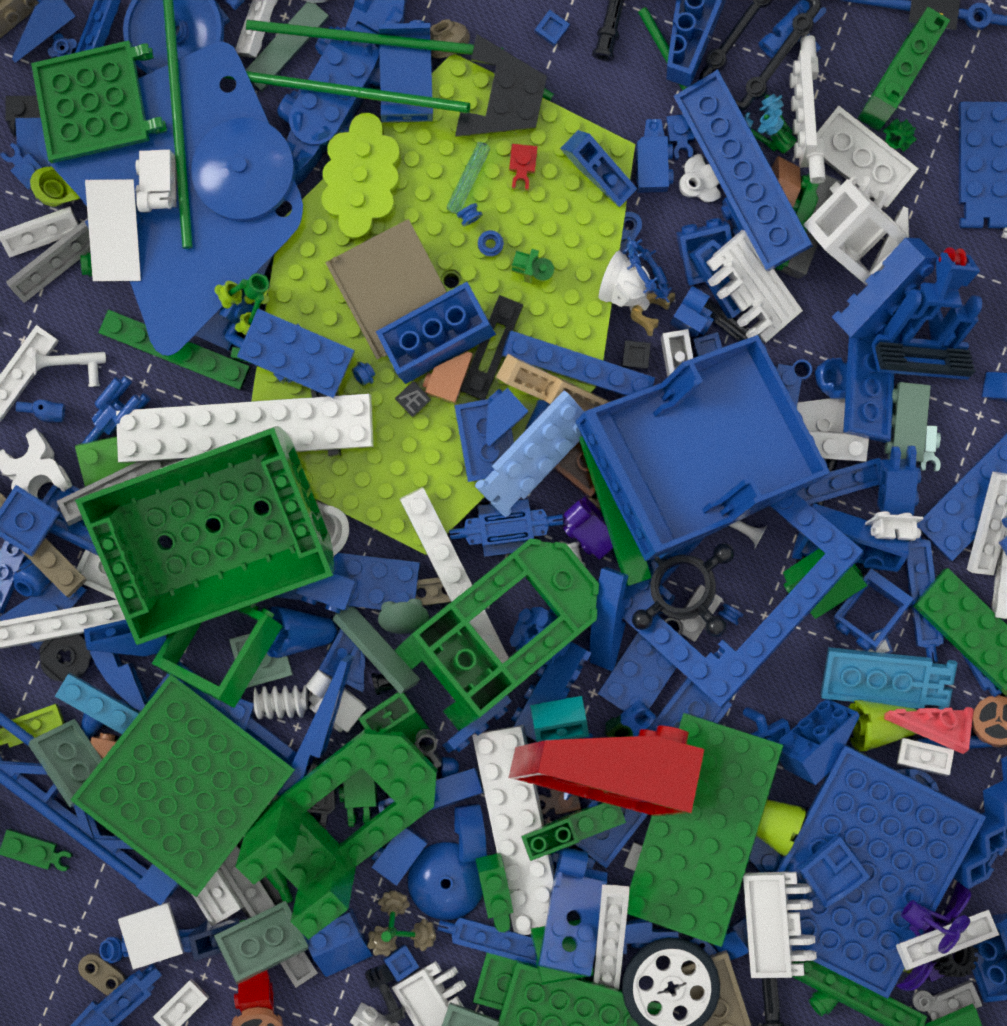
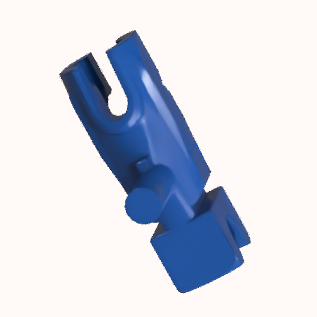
M799 0L787 15L773 27L772 31L774 34L769 33L758 43L762 51L771 59L793 31V19L798 14L806 13L809 9L807 1ZM825 7L820 8L818 14L813 19L814 23L826 13ZM816 42L817 53L821 49V46Z

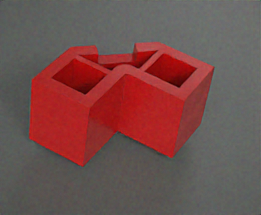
M268 969L238 984V993L234 994L235 1008L240 1009L241 1014L246 1009L256 1007L268 1008L274 1014V992L272 982L270 983Z

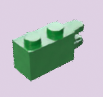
M361 768L343 782L344 786L339 787L340 802H344L345 808H347L349 827H355V807H363V823L366 824L371 820L370 807L376 806L378 803L377 784Z
M501 853L475 858L488 919L493 918L496 930L505 933L511 927L509 914L514 912Z

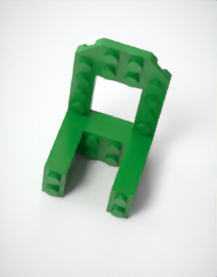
M530 538L418 628L394 651L411 669L422 661L427 665L455 700L443 712L460 731L483 716L597 620L596 602L599 583L566 543H550ZM526 577L558 618L502 663L469 622L521 579Z
M365 729L264 809L244 835L235 867L253 885L277 868L298 889L290 922L309 940L349 909L356 866L434 807L437 768L403 732L391 731V734L377 733L376 730ZM363 768L395 802L339 844L307 810Z

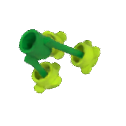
M258 273L251 275L248 280L242 279L239 284L228 280L224 285L218 284L214 289L222 306L226 309L231 308L233 304L238 305L242 302L241 289H244V301L247 304L255 302L252 312L242 314L240 322L235 325L236 331L244 335L247 334L257 309L260 308L261 304H267L269 301V296L267 295L269 282L266 276Z

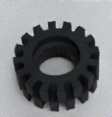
M974 945L956 951L955 960L952 953L932 961L936 962L934 969L939 970L938 973L945 977H966V975L972 973L971 970L976 968L973 962H978V957H975V953H978V948H974Z

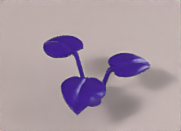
M957 881L953 897L943 915L931 911L925 906L922 907L916 901L911 900L902 910L901 917L911 924L909 929L915 933L916 937L921 936L920 929L925 931L930 926L945 934L938 946V951L945 954L957 944L961 933L970 924L969 917L965 915L959 916V914L969 902L971 891ZM931 916L940 919L942 925L949 923L952 918L956 919L949 930L934 922ZM930 961L913 968L906 979L896 986L904 991L917 989L931 973L934 963Z

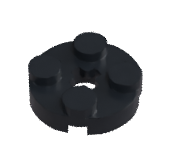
M80 634L45 640L40 647L39 653L43 672L49 678L64 682L68 673L81 678L88 671L92 656L89 652L90 650L86 648L85 638ZM62 650L65 652L69 650L71 652L70 657L72 659L70 662L65 661L62 663L60 661L62 658L60 652Z

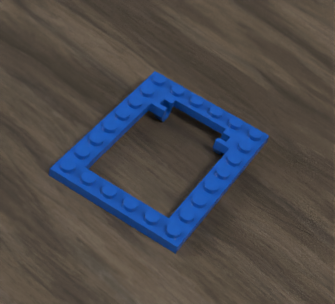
M796 493L770 505V507L825 555L737 651L725 640H721L718 644L720 646L718 651L714 654L710 652L705 658L658 614L653 617L652 625L648 629L639 630L635 628L632 623L633 614L640 609L647 610L654 604L650 589L652 578L626 586L623 597L627 599L623 619L721 708L729 702L864 554L860 547ZM703 539L666 556V559L676 555H689ZM653 558L647 561L651 577L659 566ZM679 565L668 569L660 582L661 596L663 595V600L670 606L675 599V595L662 584Z

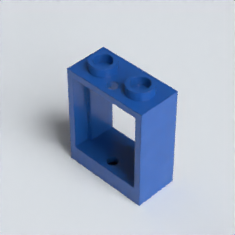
M871 568L864 577L867 586L845 601L835 614L833 622L836 623L835 628L846 636L851 634L857 639L856 643L866 651L871 649L876 652L912 606L914 599ZM869 586L899 607L898 611L875 640L844 619Z

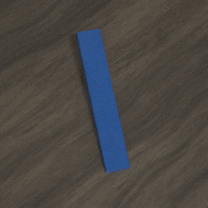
M347 654L341 660L291 765L295 770L277 795L281 796L304 778L311 768L314 756L320 758L327 751L354 656Z

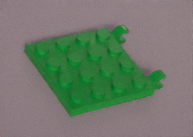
M128 40L31 63L47 157L50 163L150 141V133L160 134L167 132L166 121H162V117L146 120L135 60L147 61L154 59L153 50L149 48L148 43L133 47L132 43Z

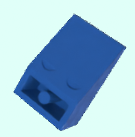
M825 699L819 703L808 716L801 719L788 734L782 736L779 742H777L784 745L780 762L785 770L814 785L820 782L831 771L843 745H846L860 717L858 712L830 699Z

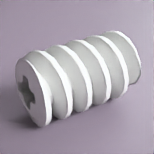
M294 685L292 693H289L287 686H283L282 692L278 693L277 687L273 686L271 694H268L266 686L262 688L261 694H258L255 687L254 710L257 718L263 719L264 713H266L267 718L272 719L275 711L279 719L284 717L285 711L289 718L294 717L295 711H297L299 718H303L306 710H308L307 687L304 685L302 692H299L297 685Z

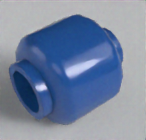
M30 559L23 562L13 575L15 589L26 597L40 595L51 582Z

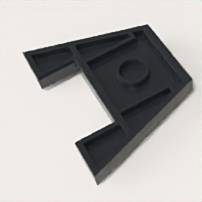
M476 34L471 61L496 66L486 116L460 112L455 137L535 129L547 76Z

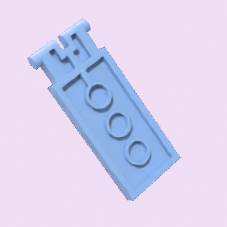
M563 391L493 464L494 470L485 480L476 482L475 487L488 501H491V504L504 517L511 514L510 508L520 498L525 499L580 441L579 437L582 434L575 421L584 412L570 394Z

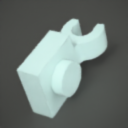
M927 426L924 460L919 463V468L922 471L926 470L927 461H931L934 464L933 471H939L940 460L934 455L936 448L940 446L941 440L940 433H937V426Z

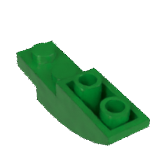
M600 803L543 825L522 835L521 838L529 860L532 861L579 843L580 840L624 824L626 820L621 807Z

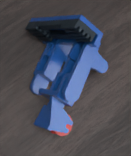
M948 247L941 253V257L936 259L937 282H923L920 285V291L911 289L883 333L878 334L873 340L871 346L878 372L968 380L976 372L973 369L972 356L969 355L970 350H967L969 344L962 341L979 321L978 314L982 309V299L980 296L972 295L966 304L962 305L958 290L961 286H968L980 270L972 257L966 255L962 248L955 251L952 247ZM950 307V310L943 318L940 308ZM928 320L931 340L913 338L924 322Z

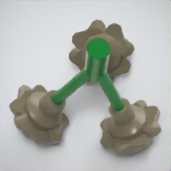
M394 890L389 893L384 892L383 897L378 900V904L381 906L380 910L382 912H388L390 916L389 926L385 928L376 926L374 932L368 933L369 943L367 947L373 949V954L375 956H389L390 951L397 949L395 944L397 936L410 937L414 940V946L420 948L421 951L432 947L433 942L436 940L433 923L428 922L427 919H422L420 923H415L414 929L411 931H397L394 927L395 917L398 914H404L405 909L410 906V903L407 901V896Z

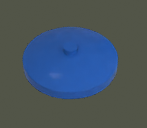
M132 0L124 18V41L129 40L133 47L148 43L149 48H152L154 59L147 61L135 60L136 65L149 74L168 65L163 0ZM173 0L178 59L214 42L223 41L224 21L221 10L215 0Z
M253 118L231 119L211 129L198 144L192 160V181L200 199L217 215L233 221L257 220L275 211L290 193L295 178L294 156L285 138L270 124Z

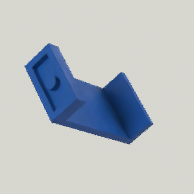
M390 20L385 21L384 24H378L379 34L430 40V23H425L422 20H413L409 23H399L398 21ZM379 45L381 90L432 97L431 50ZM381 101V122L433 121V108Z

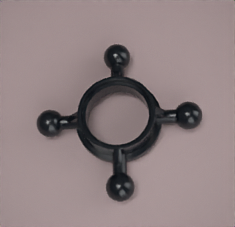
M726 543L718 544L714 548L713 556L706 562L691 555H676L668 559L666 557L660 559L659 556L653 558L659 565L652 576L650 586L654 604L647 610L640 609L633 614L632 623L634 627L639 630L648 629L652 625L653 617L659 612L679 620H688L700 615L706 622L705 629L710 636H722L726 631V622L723 618L714 616L708 609L716 593V581L711 570L719 564L731 562L734 557L733 548ZM679 564H689L696 567L702 572L705 579L703 596L696 604L687 608L670 606L663 600L660 593V582L663 575L668 569Z

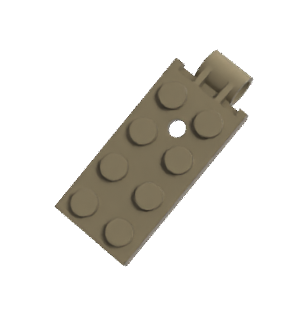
M727 951L709 955L718 970L720 998L716 1010L703 1026H751ZM691 961L682 964V972L686 975L692 974L695 970V963ZM699 985L693 986L690 990L692 999H700L704 994L703 987Z

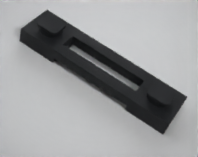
M499 295L489 322L493 329L496 323L504 325L506 328L487 373L478 370L490 338L479 344L460 390L461 392L481 400L486 399L503 357L501 355L508 332L514 330L523 304Z

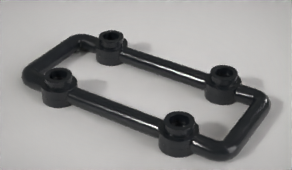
M753 0L719 49H712L708 52L706 56L707 65L701 72L699 80L716 70L720 71L725 68L727 53L759 9L768 7L773 0ZM805 0L811 4L806 13L798 14L793 19V31L760 76L753 77L747 82V93L743 99L739 101L734 98L741 111L746 110L754 99H760L766 95L768 89L766 83L801 36L809 35L813 31V19L821 8L820 0Z

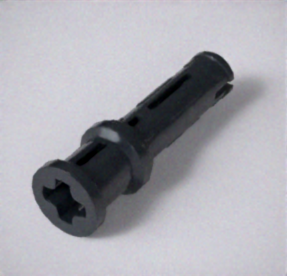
M609 0L603 26L597 31L598 41L596 49L592 51V56L598 60L608 62L614 60L613 50L615 42L620 37L617 29L625 0Z

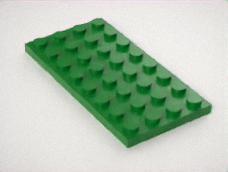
M683 713L679 729L689 732L687 745L704 749L692 813L651 817L629 889L627 914L722 947L784 745Z

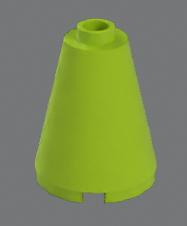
M855 700V703L849 705L850 709L858 712L860 715L853 729L854 737L850 738L854 749L859 752L869 751L917 734L884 719L885 713L890 710L905 709L906 711H917L914 708L865 700Z
M767 800L757 837L779 854L786 856L794 844L792 841L795 835L799 834L806 814L805 809L801 806Z

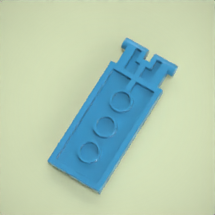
M828 647L821 698L850 702L865 700L917 709L924 708L925 705L939 706V709L942 710L950 707L953 689L945 687L944 684H954L958 663L948 660L947 664L933 663L931 658Z

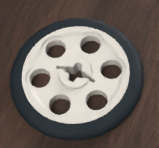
M663 938L643 946L632 957L623 976L622 994L630 1016L639 1026H703L716 1010L720 998V979L713 960L704 949L693 942L681 938ZM663 955L669 957L670 965L668 968L660 970L656 967L658 957ZM688 960L695 963L694 972L689 975L684 974L681 970L682 964ZM643 976H650L653 979V985L648 990H643L639 987V980ZM669 981H672L674 985L679 984L675 988L674 994L664 991L668 987ZM699 985L703 987L704 994L700 999L691 998L690 990L693 986ZM651 1001L661 1003V1011L656 1015H651L647 1011V1006ZM681 1005L686 1007L687 1014L685 1018L678 1020L673 1017V1010Z

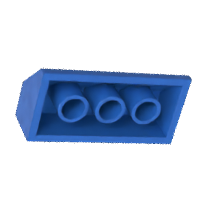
M468 282L461 284L376 331L397 375L405 384L496 335Z

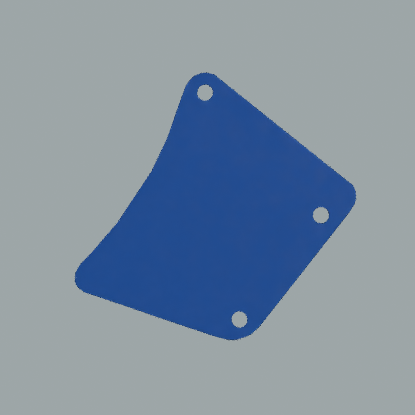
M223 41L214 42L178 59L193 248H182L178 186L177 207H172L171 209H152L151 212H139L144 221L137 225L141 281L129 282L144 319L150 342L157 352L166 356L178 352L223 307L218 295L215 293V286L218 284L222 286L228 280L239 284L242 279L248 280L298 229L303 213V202L295 180L290 193L285 201L290 202L292 205L290 215L280 217L273 211L260 219L242 222L228 220L211 211L200 199L194 188L191 174L193 156L198 144L211 129L220 123L236 118H253L269 124L239 55L233 46ZM168 65L138 78L146 120L162 117V121H166L167 132L160 134L150 133V141L50 163L47 157L43 128H40L37 135V146L41 155L77 193L86 206L85 180L134 179L135 205L137 207L136 186L139 185V175L136 172V160H139V151L171 150L175 155ZM226 76H231L236 80V88L229 93L223 92L220 89V81Z

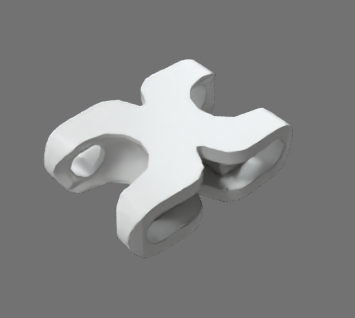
M36 428L26 434L29 448L23 457L14 459L5 450L2 449L0 451V470L13 481L11 485L12 490L15 485H18L37 497L39 488L48 482H53L63 492L72 487V483L64 468L53 460L54 451L50 444Z

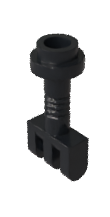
M383 964L367 970L365 976L370 988H379L389 1011L385 1014L386 1019L390 1020L391 1024L405 1018L404 1006H397L388 982L393 980L388 966Z

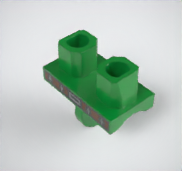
M531 249L530 254L516 251L512 263V272L524 275V282L532 283L533 276L539 281L549 280L554 273V266L547 258H539V250Z

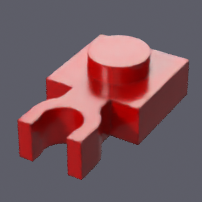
M512 144L509 171L517 172L512 180L513 190L516 188V182L522 180L526 184L525 191H529L527 173L535 174L538 146Z

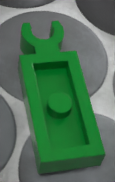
M12 829L6 830L0 848V855L46 870L50 869L52 863L58 870L67 871L69 866L63 865L61 858L62 856L73 857V853L68 850L57 852V843Z

